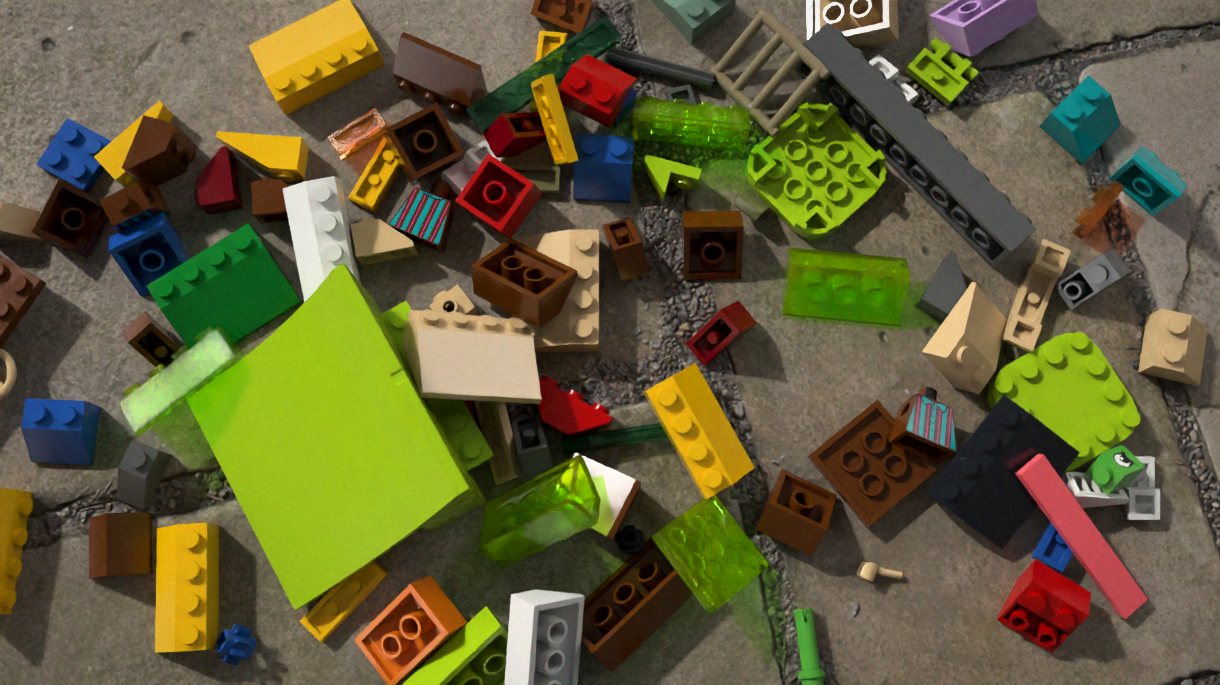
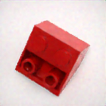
M1035 559L1017 579L997 620L1053 653L1089 616L1091 592Z

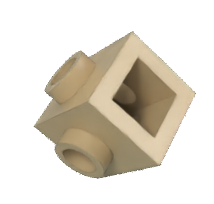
M458 284L448 292L444 290L438 293L433 298V303L429 305L431 310L435 312H459L464 315H478L476 307Z

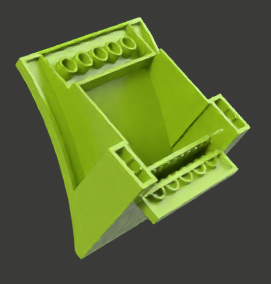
M344 263L332 269L326 279L305 303L260 345L219 377L186 398L294 610L303 608L397 546L421 527L437 532L487 503L477 482L469 472L495 457L464 400L423 398L420 396L401 341L409 312L412 310L407 300L382 313L375 300Z

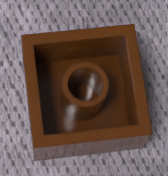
M437 103L385 128L384 137L412 186L453 166L464 158L465 152Z

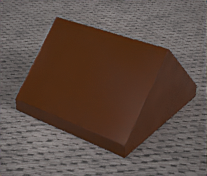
M57 179L31 232L52 245L88 258L108 216L100 203L101 200Z
M105 513L89 518V579L152 574V513Z

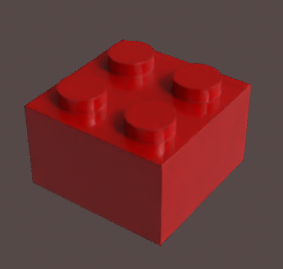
M488 153L455 202L465 211L509 240L543 193L533 182Z

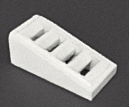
M1066 472L1061 477L1082 508L1128 504L1129 502L1124 488L1107 495L1101 492L1099 486L1086 473Z

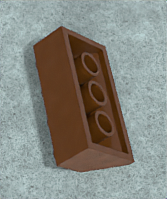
M653 535L643 544L640 552L626 560L584 600L581 641L612 673L702 585L690 570Z

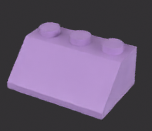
M954 0L929 15V17L947 43L953 47L954 51L972 57L980 54L984 48L992 43L1004 39L1013 30L1025 26L1028 21L1038 16L1039 13L1036 0Z

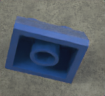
M576 133L575 150L578 161L574 162L573 200L630 203L634 137Z
M163 211L109 238V252L141 297L150 293L146 287L148 284L189 260L179 235Z
M26 398L21 430L31 462L93 465L101 407L87 401Z

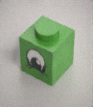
M1120 445L1102 452L1085 473L1109 495L1128 487L1145 466L1124 445Z

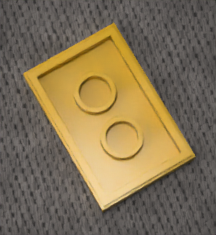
M552 73L542 76L531 82V87L554 164L557 166L578 161L554 75Z

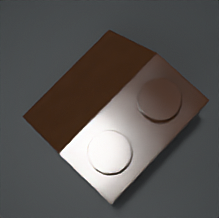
M143 115L122 169L137 182L158 186L187 172L189 164L195 159L197 146L176 124Z
M683 211V279L741 278L744 233L741 211Z
M781 469L761 512L756 530L793 547L795 550L812 556L827 531L837 495Z

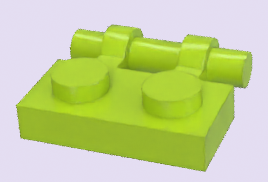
M935 37L929 44V47L936 53L933 54L925 47L907 66L905 72L945 105L949 106L969 83L961 76L964 74L973 81L979 74V71L971 66L972 62L969 59H963L956 54L949 43H943ZM945 59L952 66H954L955 69L953 70L952 68H950L942 60Z

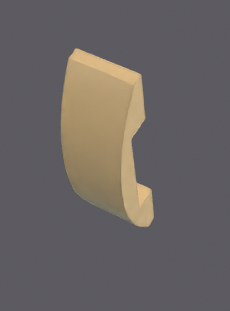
M1046 239L1041 241L1015 297L1005 327L1003 341L1031 353L1043 326L1040 325L1056 281L1064 271L1071 250Z

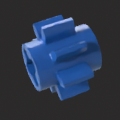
M233 624L231 630L223 629L215 645L216 652L221 653L219 659L238 666L240 659L248 660L253 654L256 645L255 638L250 636L252 630L238 624Z

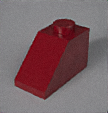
M539 112L503 113L483 134L496 158L517 156L547 140Z
M223 146L196 179L197 190H194L196 204L209 215L243 209L236 156L227 146Z
M738 300L722 308L686 345L701 364L706 366L740 340L757 322Z

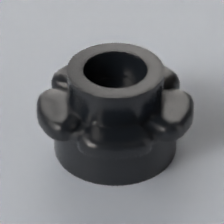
M634 525L625 526L622 531H618L615 537L619 551L628 555L640 552L645 541L644 532L641 529H637ZM629 537H632L633 541L628 542L627 539Z

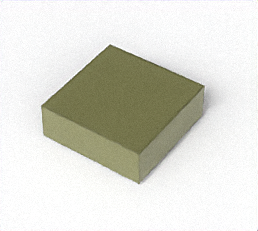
M749 190L740 194L733 203L735 207L754 221L765 215L770 208L768 204Z

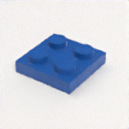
M67 118L36 165L80 190L89 193L104 170V167L94 156L112 141Z

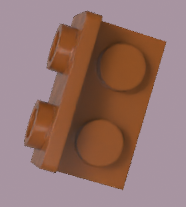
M535 0L530 14L583 35L592 9H596L598 3L591 0Z

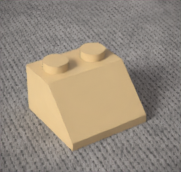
M1160 309L1147 316L1138 373L1195 386L1200 385L1208 329L1192 315L1167 309Z

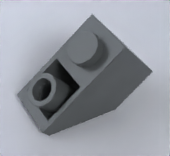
M1112 248L1057 283L1054 287L1069 308L1073 309L1131 271L1115 249Z

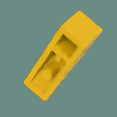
M160 100L143 114L170 123L174 116ZM143 115L94 156L104 169L124 188L137 183L132 176L122 169V166Z
M217 131L216 137L224 146H227L232 152L277 179H281L284 182H294L295 179L305 180L309 147L302 137Z

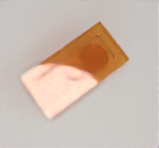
M376 108L329 135L327 139L341 160L344 161L382 138L385 128L388 126Z
M1116 180L1107 187L1100 186L1091 197L1094 203L1090 209L1085 207L1074 220L1078 225L1072 233L1080 239L1089 234L1124 189V186Z

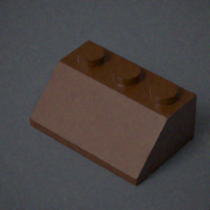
M403 32L401 34L393 69V75L399 89L408 94L417 93L423 96L424 100L430 104H442L458 116L465 114L472 118L487 91L481 65Z
M512 238L471 265L475 295L539 329L560 313L578 276L577 270Z

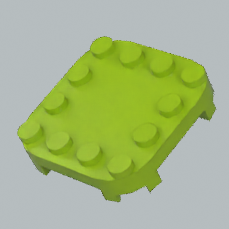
M807 102L798 107L797 112L779 127L781 132L776 138L770 135L759 145L756 144L750 152L745 169V176L752 189L793 231L809 241L824 238L837 230L875 196L886 180L884 162L886 158L879 149L875 152L837 114L839 109L831 103L828 106L819 103L809 104Z
M1083 332L1065 333L1056 336L1033 349L1031 353L1028 352L999 369L991 377L988 398H986L991 409L1002 395L1007 396L1079 451V455L1065 472L1076 469L1125 440L1134 431L1135 426L1140 423L1141 419L1133 398L1098 346Z

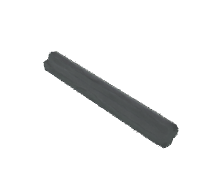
M611 46L606 55L608 63L686 84L691 83V85L711 89L714 83V73Z

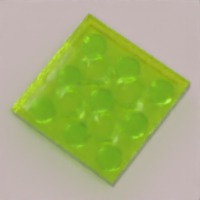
M716 495L708 499H702L651 537L709 615L719 609L769 566Z

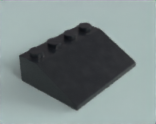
M1002 395L929 486L926 493L999 548L1003 549L1038 505L1015 473L1037 454H1042L1059 477H1061L1080 452L1007 396Z

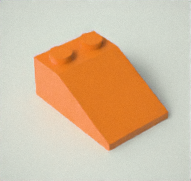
M428 575L410 583L354 641L386 684L397 685L444 646L467 624V621L432 576Z

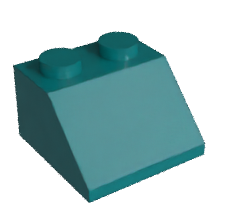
M1088 75L1046 117L1039 127L1082 164L1121 123L1111 94Z
M1141 146L1109 178L1111 182L1152 217L1177 200L1188 185L1176 171L1169 169L1159 160L1154 152L1147 150L1144 146Z

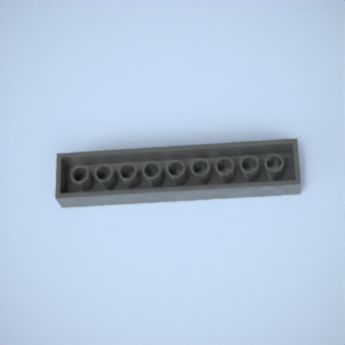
M828 22L803 43L831 72L827 79L823 80L821 78L814 89L829 104L831 103L839 109L838 113L876 151L881 150L886 158L885 161L992 269L1036 230L1030 218L1026 214L1019 212L1011 204L1009 197L1005 193L998 191L990 183L985 173L972 166L965 153L961 150H956L948 142L946 135L941 130L935 129L927 121L925 114L920 109H915L907 101L905 94L900 89L894 88L886 80L884 73L880 69L874 68L866 60L863 52L858 48H854L846 40L841 30L834 28ZM803 61L795 68L804 79L813 71Z

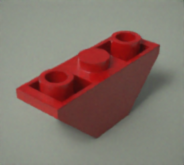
M542 375L541 379L539 378L542 400L537 405L545 426L569 439L611 426L613 417L609 416L610 410L597 403L591 406L583 402L584 397L574 390L568 389L566 393L557 388L558 383L548 376Z

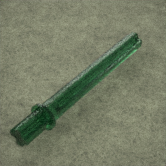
M660 423L592 433L589 430L588 434L563 437L562 445L564 454L589 450L593 454L594 450L667 439L668 436Z

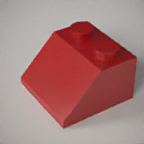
M586 54L572 64L559 86L558 92L562 105L611 128L635 86L637 78Z

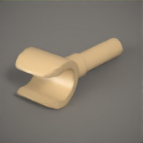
M862 562L857 571V576L870 582L874 581L876 574L902 579V572L885 569L872 562Z

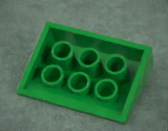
M249 223L146 286L162 313L200 365L205 364L302 303L262 237Z

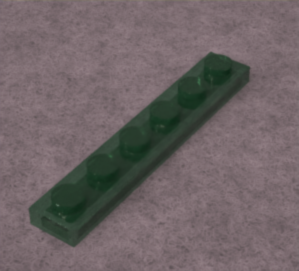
M604 16L466 109L467 114L482 134H484L501 114L517 113L535 101L531 82L553 73L556 85H559L572 64L586 54L596 59L622 42L620 34Z

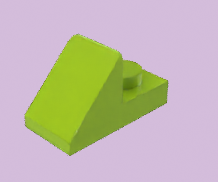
M647 154L644 161V171L663 202L665 201L670 182L675 183L676 187L684 190L698 188L702 169Z

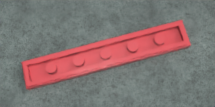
M1037 454L1015 474L1118 616L1127 619L1148 600L1046 457L1042 454Z

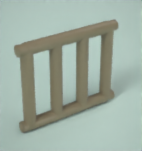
M759 6L755 10V15L757 16L718 64H713L708 68V72L714 73V79L767 133L776 138L781 132L779 127L821 78L823 80L827 79L831 72L763 6ZM765 24L774 33L773 37L734 83L725 74L726 70ZM784 42L793 51L792 55L752 101L743 92L744 88ZM803 61L813 71L770 120L760 109L797 65Z

